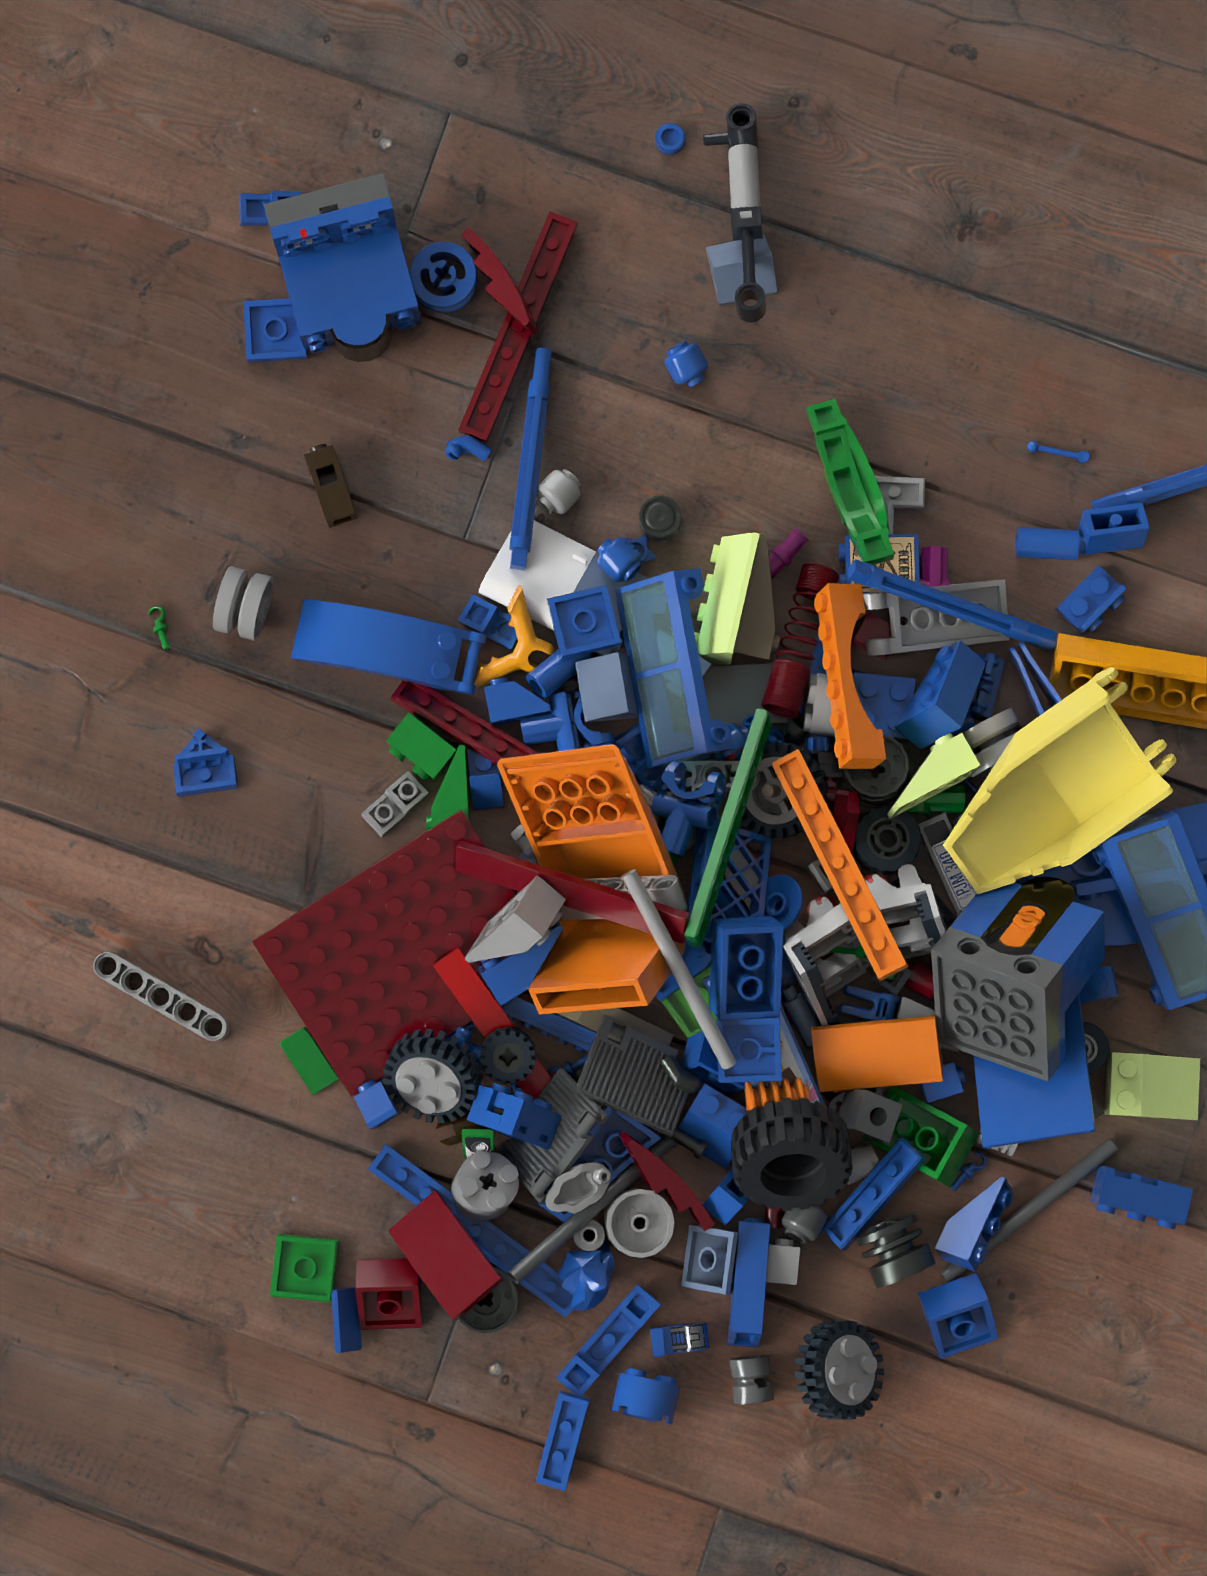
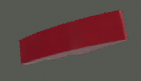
M468 227L461 234V237L479 254L473 263L491 281L485 290L502 308L530 333L535 335L538 329L529 306L515 280L493 251Z
M622 1132L619 1134L646 1185L655 1194L664 1190L670 1203L680 1213L688 1208L695 1222L704 1231L715 1225L700 1200L667 1164L649 1148L627 1133Z

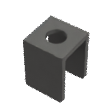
M851 1089L846 1090L838 1114L844 1119L847 1129L857 1130L866 1134V1140L890 1143L902 1104L868 1090ZM875 1108L873 1116L870 1121V1113Z

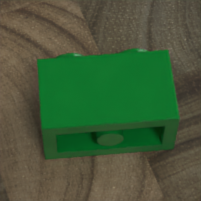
M409 712L386 740L388 745L391 746L388 752L401 762L406 758L415 766L412 771L425 781L430 777L436 782L452 762L457 751Z

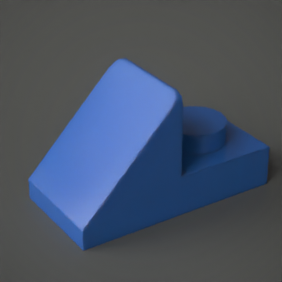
M467 749L474 811L504 807L502 780L497 765L473 750Z

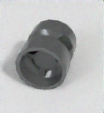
M769 1355L729 1359L731 1377L736 1379V1383L732 1386L734 1404H752L774 1400L772 1382L767 1380V1376L771 1373Z

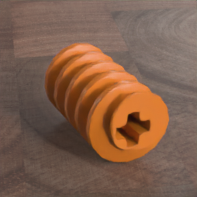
M796 1077L793 1087L790 1086L787 1078H783L780 1087H778L776 1081H770L768 1088H766L764 1082L761 1081L757 1082L755 1089H753L751 1082H745L746 1113L757 1106L761 1108L766 1102L772 1100L780 1102L782 1098H791V1100H799V1098L809 1099L808 1079L805 1086H803L801 1079Z

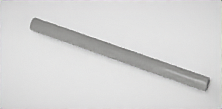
M636 869L628 871L622 875V878L723 1070L732 1067L737 1062Z

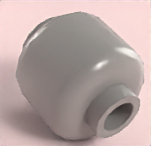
M566 469L562 471L553 470L538 485L537 496L539 500L537 503L548 514H551V512L564 514L580 498L581 492L579 487L581 484L570 471Z

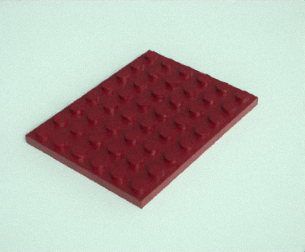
M462 809L252 940V943L351 1097L359 1092L357 1088L370 1080L377 1081L385 1075L383 1074L385 1063L396 1042L399 1039L402 1040L405 1034L410 1033L412 1036L414 1030L421 1029L424 1035L426 1029H433L434 1037H437L439 1031L446 1032L445 1037L456 1031L458 1027L472 1021L435 970L433 964L457 947L460 948L466 957L488 921L516 895L510 888L455 871L456 847L461 840L485 848ZM471 962L470 964L472 965V967L475 969L477 974L488 987L487 983L483 979L478 969V967L482 965V962Z

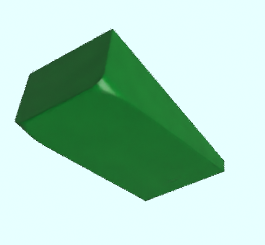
M304 1026L279 1042V1045L312 1095H315L339 1079L307 1027Z

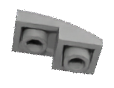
M407 771L387 788L380 798L363 811L361 816L382 838L428 795V792Z

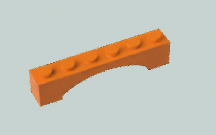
M828 583L816 594L814 606L819 615L820 626L818 635L823 645L822 664L826 670L828 681L826 694L831 703L830 723L832 728H834L836 740L834 752L838 758L840 769H874L886 760L882 729H876L865 713L856 692L851 670V639L856 621L866 613L862 585Z

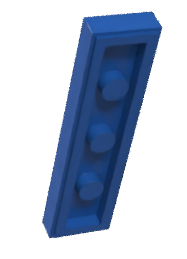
M901 1137L828 1220L822 1230L841 1250L846 1251L926 1159L906 1138Z

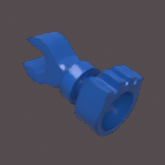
M809 734L803 740V744L807 751L817 755L818 751L829 752L831 737Z

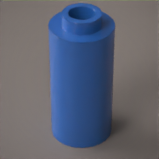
M1017 527L1015 557L1077 560L1078 554H1084L1085 543L1083 537L1079 535V530Z
M558 649L526 675L527 683L536 695L546 699L577 674L575 663L590 659L591 653L561 659Z

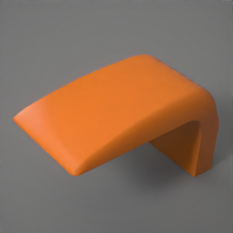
M610 744L502 758L497 762V767L539 865L582 879L622 877L623 874L633 869H636L639 876L674 875L679 881L687 905L682 885L656 820L626 758L616 745ZM606 919L559 920L563 930L528 990L539 1014L648 1006L672 972L654 937L650 933ZM687 940L683 944L674 941L681 957Z

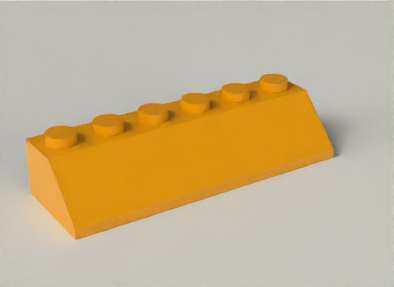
M1058 634L1049 682L1062 700L1090 681L1097 673L1114 667L1119 674L1114 680L1104 686L1103 689L1107 691L1120 682L1127 684L1128 689L1126 693L1110 703L1118 715L1207 729V657Z

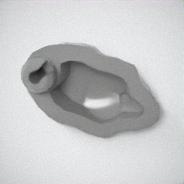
M583 1163L573 1166L569 1172L555 1178L553 1186L546 1195L547 1208L551 1211H568L575 1214L587 1206L596 1203L606 1192L611 1179L610 1171L599 1163Z

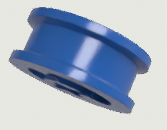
M435 242L427 245L418 252L411 264L410 278L415 295L430 310L440 313L454 312L466 306L475 295L478 275L473 259L464 248L457 244ZM452 259L461 264L465 269L464 279H458L453 265L449 268L447 261L437 260ZM448 272L450 279H443L440 283L438 275L445 276ZM429 275L434 289L436 290L439 287L442 294H449L453 291L455 293L448 296H437L430 293L423 286L424 276Z

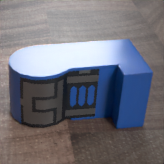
M683 1323L650 1327L653 1357L710 1348L707 1323Z

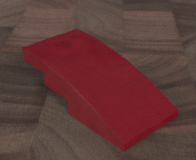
M436 1190L388 1230L420 1278L455 1322L504 1281L488 1261V1257L473 1240V1236Z

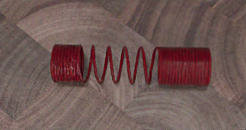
M805 563L802 565L795 588L797 593L793 595V601L797 607L788 610L789 616L794 621L784 625L785 631L790 636L780 639V644L785 650L775 654L776 660H774L761 703L763 709L775 715L788 718L799 716V710L805 696L804 693L810 679L811 670L802 663L789 659H779L778 655L791 653L806 660H815V657L811 654L788 649L783 645V640L795 638L809 645H820L818 641L812 638L793 635L787 630V626L789 624H800L815 631L819 630L820 625L799 621L791 615V611L803 609L818 615L814 607L799 604L796 601V596L801 595L815 601L816 594L828 583L837 584L839 574L830 567L817 563Z

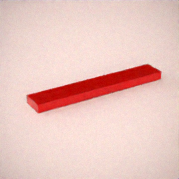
M459 947L433 964L435 970L485 1039L498 1028L502 1029L506 1026H511V1028L516 1029V1026L475 969L464 959L465 955ZM536 1056L535 1066L530 1075L528 1074L526 1079L518 1081L517 1084L525 1094L533 1096V1103L534 1099L538 1098L552 1077Z

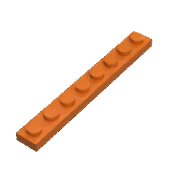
M797 749L772 762L771 764L878 979L882 981L907 968L908 965L800 750Z

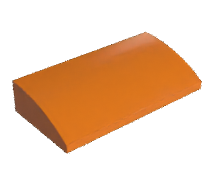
M935 1016L811 1027L819 1092L943 1081L944 1066Z

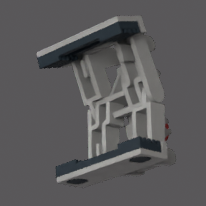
M910 864L902 866L898 871L900 888L893 887L883 876L878 874L864 877L887 925L910 920V925L890 928L904 959L931 953V949L947 931L931 884L926 885L922 883L916 868ZM824 895L814 898L807 907L809 919L806 928L797 919L789 929L783 932L786 939V944L783 945V948L803 995L820 1026L841 1024L837 1013L827 997L866 973L867 967H872L868 957L857 958L853 954L834 953L824 961L820 958L828 954L835 947L856 949V947L862 946L841 903L837 905L833 898Z

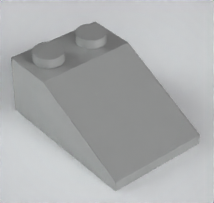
M537 875L488 921L464 959L471 963L524 953L535 943L541 946L551 934L548 928L554 926L563 913L560 911V908L566 899Z

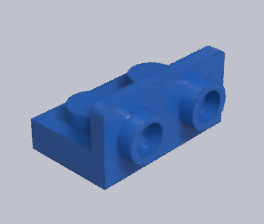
M1098 565L1055 610L1081 635L1087 629L1093 632L1105 620L1101 614L1108 607L1114 611L1126 599L1122 593L1127 587L1124 584L1120 586Z

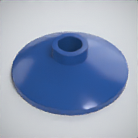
M774 875L767 879L764 916H773L784 926V932L795 923L800 915L803 906V893L800 885L793 878L786 875ZM752 901L749 908L750 916L755 913V905Z

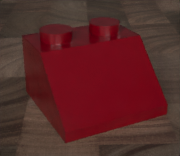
M408 1259L357 1260L355 1290L360 1330L422 1328L421 1278Z

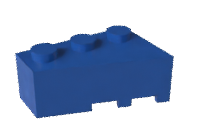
M961 640L951 646H944L937 653L934 663L907 705L895 728L920 750L934 743L939 738L962 728L986 662Z
M1099 1166L1090 1202L1097 1204L1096 1210L1115 1214V1210L1120 1209L1128 1212L1126 1218L1145 1222L1147 1216L1158 1219V1226L1175 1230L1176 1224L1184 1226L1186 1224L1193 1189L1116 1170L1107 1166Z

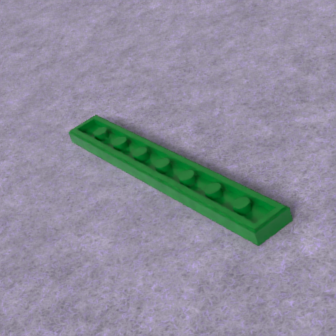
M756 709L684 936L689 946L702 947L769 736L772 722L767 710Z

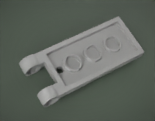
M1005 579L931 587L1008 615ZM887 592L863 594L865 610L889 608L891 629L890 638L866 640L867 656L943 648L946 645L951 646L960 640L966 645L1010 640L1009 637L999 632ZM901 617H904L906 620L904 625L900 624Z

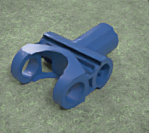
M580 690L560 692L549 696L551 714L520 719L524 744L527 746L556 741L558 751L581 748L579 737L585 742L584 748L615 744L613 733L591 731L583 725L582 718L584 713ZM571 696H575V700H578L575 710Z
M672 761L661 777L662 782L658 793L653 797L652 813L656 816L667 818L662 838L670 855L683 858L694 826L711 830L716 825L719 818L718 811L725 796L726 778L723 773L713 771L698 790L686 792L685 764ZM670 791H672L675 795L681 798L666 795L665 793H670ZM704 795L708 796L707 798H704L702 800L697 799V797H701Z

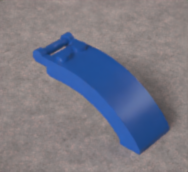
M304 599L290 659L319 666L323 665L371 673L440 690L474 695L476 688L473 685L481 646L485 645L487 635L386 611ZM466 641L470 642L462 681L458 682L454 681V675L461 643Z

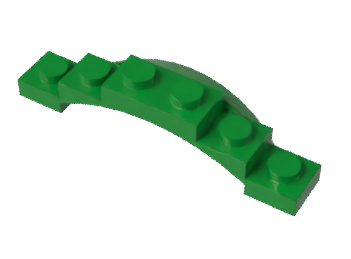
M836 399L807 406L806 414L816 438L815 445L825 469L824 476L841 522L843 526L847 527L853 546L857 547L862 562L876 565L894 560V551L888 538L889 524L880 488L861 445L848 421L841 415Z

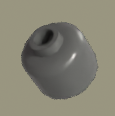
M816 1204L810 1205L809 1209L804 1210L792 1208V1211H786L782 1218V1226L785 1229L784 1234L800 1244L817 1240L827 1221V1214L821 1208L823 1204L819 1206Z

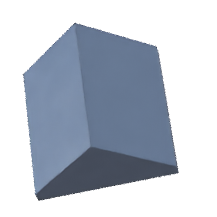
M763 235V239H754L756 284L763 288L766 296L777 293L772 253L765 235ZM741 240L706 247L719 306L734 303L736 290L744 284Z
M617 652L575 663L585 722L638 718L626 655Z
M689 1225L681 1287L730 1295L738 1232L718 1228H710L704 1231L700 1226Z

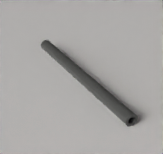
M663 1135L649 1149L661 1159L677 1143ZM635 1163L630 1164L609 1183L606 1192L600 1200L573 1214L508 1271L512 1281L519 1284L636 1181L641 1174Z
M1110 1139L1106 1140L1000 1224L997 1234L992 1235L988 1243V1253L1117 1153L1119 1150ZM950 1263L939 1272L949 1283L967 1269Z

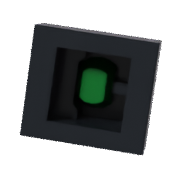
M905 968L882 981L878 979L874 972L871 979L896 996L913 972Z

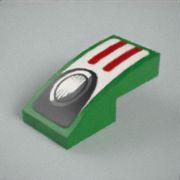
M462 1129L464 1159H467L477 1151L495 1152L494 1130Z

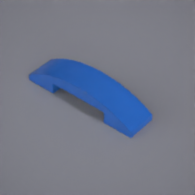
M637 1284L556 1378L573 1394L582 1396L627 1342L658 1309L661 1303Z

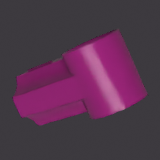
M942 546L922 547L920 584L929 587L950 585V580H948V548Z

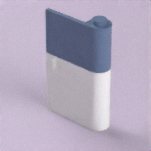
M534 521L531 550L527 553L525 570L510 569L512 552L509 550L510 532L479 588L480 594L507 607L509 606L508 603L511 602L510 600L514 592H516L515 589H517L518 585H521L531 620L554 631L547 598L607 585L619 635H621L622 626L615 590L649 578L637 573L629 582L625 580L621 582L613 581L598 567L597 561L600 556L598 552ZM620 638L621 646L595 652L602 656L617 653L621 649L624 639Z

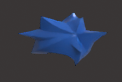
M607 1241L598 1251L577 1250L567 1252L566 1259L557 1276L563 1280L562 1287L573 1296L569 1310H585L586 1312L596 1307L607 1295L611 1274L615 1266Z

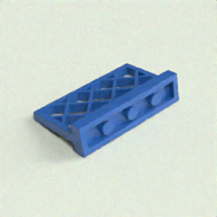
M718 818L716 825L711 830L697 827L688 899L689 918L718 831L720 818ZM743 829L738 830L735 840L736 847L732 849L731 854L739 849L748 865L739 870L732 858H729L727 866L733 875L725 881L722 880L720 889L730 904L720 909L718 904L715 903L713 909L715 914L711 915L703 941L711 943V920L716 917L726 918L723 912L733 906L740 917H749L739 903L746 896H749L755 905V913L750 917L764 916L772 838ZM750 841L762 844L761 856L756 860L745 846ZM750 867L758 877V885L753 888L742 874ZM734 878L738 880L746 892L737 899L726 884Z

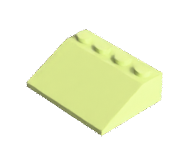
M758 533L725 536L721 538L720 545L714 544L710 562L716 563L713 574L707 573L704 591L709 592L707 604H700L697 621H702L700 633L694 632L698 655L710 663L730 666L758 545L760 535Z

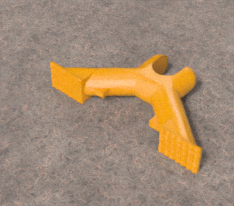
M521 585L517 586L516 592H514L510 600L511 602L507 606L508 612L512 617L509 625L515 628L518 643L513 653L499 659L492 656L488 664L479 663L473 683L476 688L519 669L530 673L538 666L528 660L529 654L535 650L549 655L554 653L552 644L535 636Z

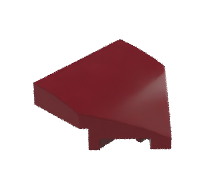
M837 790L833 817L840 831L843 832L842 835L853 854L860 807L858 792Z

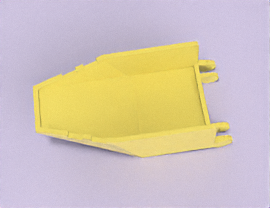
M1110 667L1097 673L1090 681L1015 733L944 842L943 846L977 894L1015 883L1017 879L1029 875L1037 876L1043 874L1045 870L1057 866L1064 867L1074 863L1172 794L1173 789L1162 776L1175 765L1176 757L1172 753L1156 761L1152 766L1149 761L1166 748V742L1159 739L1142 751L1110 704L1126 693L1128 689L1127 684L1120 682L1107 691L1103 689L1104 686L1118 676L1119 673L1116 668Z

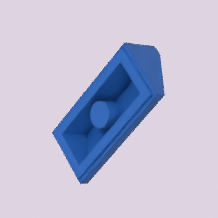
M355 1287L334 1289L331 1292L335 1352L344 1353L359 1350L362 1345Z

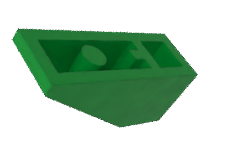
M459 745L431 807V816H426V830H429L460 809H462L470 822L467 749L465 745Z

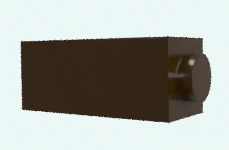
M320 444L310 448V453L304 454L329 528L358 519L333 445L327 447V444Z

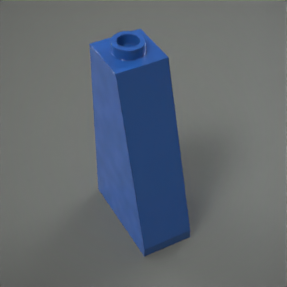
M746 1218L745 1221H739L737 1230L738 1237L727 1345L758 1348L763 1325L770 1224L764 1223L762 1219Z

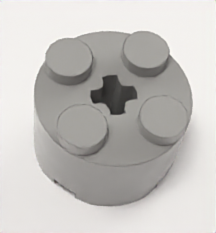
M811 674L808 702H806L803 731L809 732V734L835 737L834 728H832L830 723L831 703L826 694L827 674Z
M477 1151L468 1157L455 1175L451 1186L452 1196L459 1212L465 1217L478 1222L488 1221L503 1215L518 1192L519 1173L516 1166L501 1154L490 1151ZM483 1183L488 1186V1190L482 1188Z

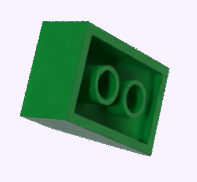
M891 1086L885 1098L902 1104V1108L890 1143L866 1140V1134H864L862 1139L888 1153L901 1137L906 1138L926 1159L917 1170L950 1188L979 1133L965 1123L899 1088Z

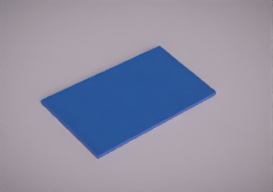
M1080 993L1064 1012L1066 1059L1049 1082L973 1055L982 1146L984 1149L1096 1132Z

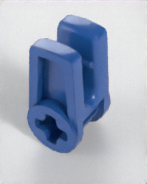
M845 985V995L857 998V1000L870 1001L873 1003V1008L864 1009L853 1006V1004H841L838 1012L865 1019L869 1022L892 1020L895 1016L897 1004H901L902 998L883 992H873ZM885 1003H888L885 1016H882Z

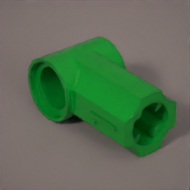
M910 781L905 782L904 789ZM952 786L908 809V814H931V812L963 813L965 786Z

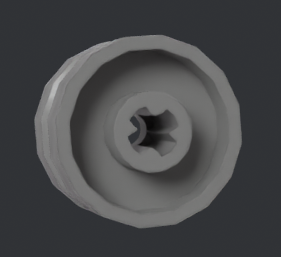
M235 566L228 567L216 599L213 629L230 634L238 625L237 629L241 638L256 641L262 632L269 611L273 591V577L256 573L249 581L246 569Z
M1012 708L1002 711L963 732L972 751L977 749L980 751L975 754L980 766L971 775L972 778L992 770L1015 735L1012 734L1008 737L1004 735L1014 729L1019 722Z
M636 1187L624 1190L605 1208L603 1217L605 1235L613 1247L628 1256L644 1258L655 1255L666 1247L673 1235L675 1221L672 1209L663 1197L651 1190ZM637 1217L645 1220V1225H640L641 1229H637L634 1226V1220Z

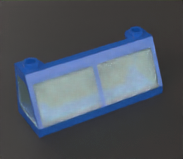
M700 568L671 571L615 590L648 769L667 767L672 761H705L734 749L729 727L722 721H711L688 601L694 600L702 594L703 579Z
M1157 808L1136 818L1092 849V853L1099 865L1104 864L1110 870L1153 977L1151 987L1148 988L1153 1003L1167 1010H1172L1207 998V886L1179 815Z

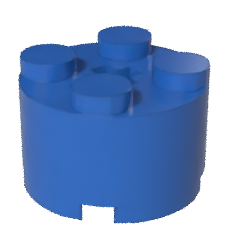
M632 1368L626 1369L625 1374L619 1373L611 1409L612 1412L616 1413L619 1412V1408H624L623 1415L652 1422L661 1421L662 1417L666 1418L665 1424H673L680 1387L676 1386L677 1379L662 1375L656 1376L655 1380L645 1378V1371Z

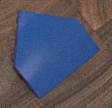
M198 728L192 735L191 741L181 753H177L174 756L176 762L173 764L177 796L182 797L238 788L234 756L230 754L226 747L219 745Z

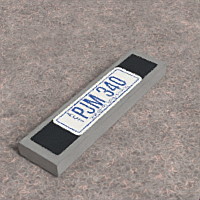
M943 813L917 824V826L920 827L922 840L958 917L977 893L943 846L953 830L946 814Z

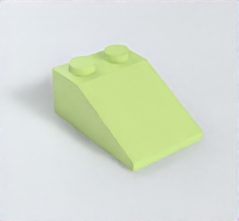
M949 733L935 741L936 744L930 748L931 753L921 764L887 813L889 819L964 781L977 770L980 764L963 733L955 737Z
M1109 1053L1106 1066L1104 1115L1198 1120L1200 1058Z

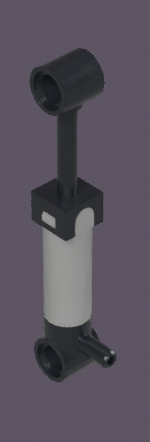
M739 103L730 107L727 112V132L704 134L703 141L705 146L728 144L733 241L741 240L744 283L735 292V305L739 318L745 322L753 323L762 319L766 313L764 290L760 285L756 284L754 239H763L757 121L755 110L748 104ZM741 121H745L748 123L745 126L735 125L736 123ZM750 299L757 301V303L752 306H747L744 304L745 301Z

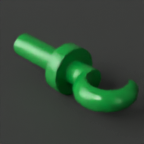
M154 606L148 611L149 615L156 610L161 611L160 617L154 621L156 625L153 627L154 634L159 635L163 650H169L170 645L166 635L169 629L167 624L162 623L166 616L165 611L160 606Z

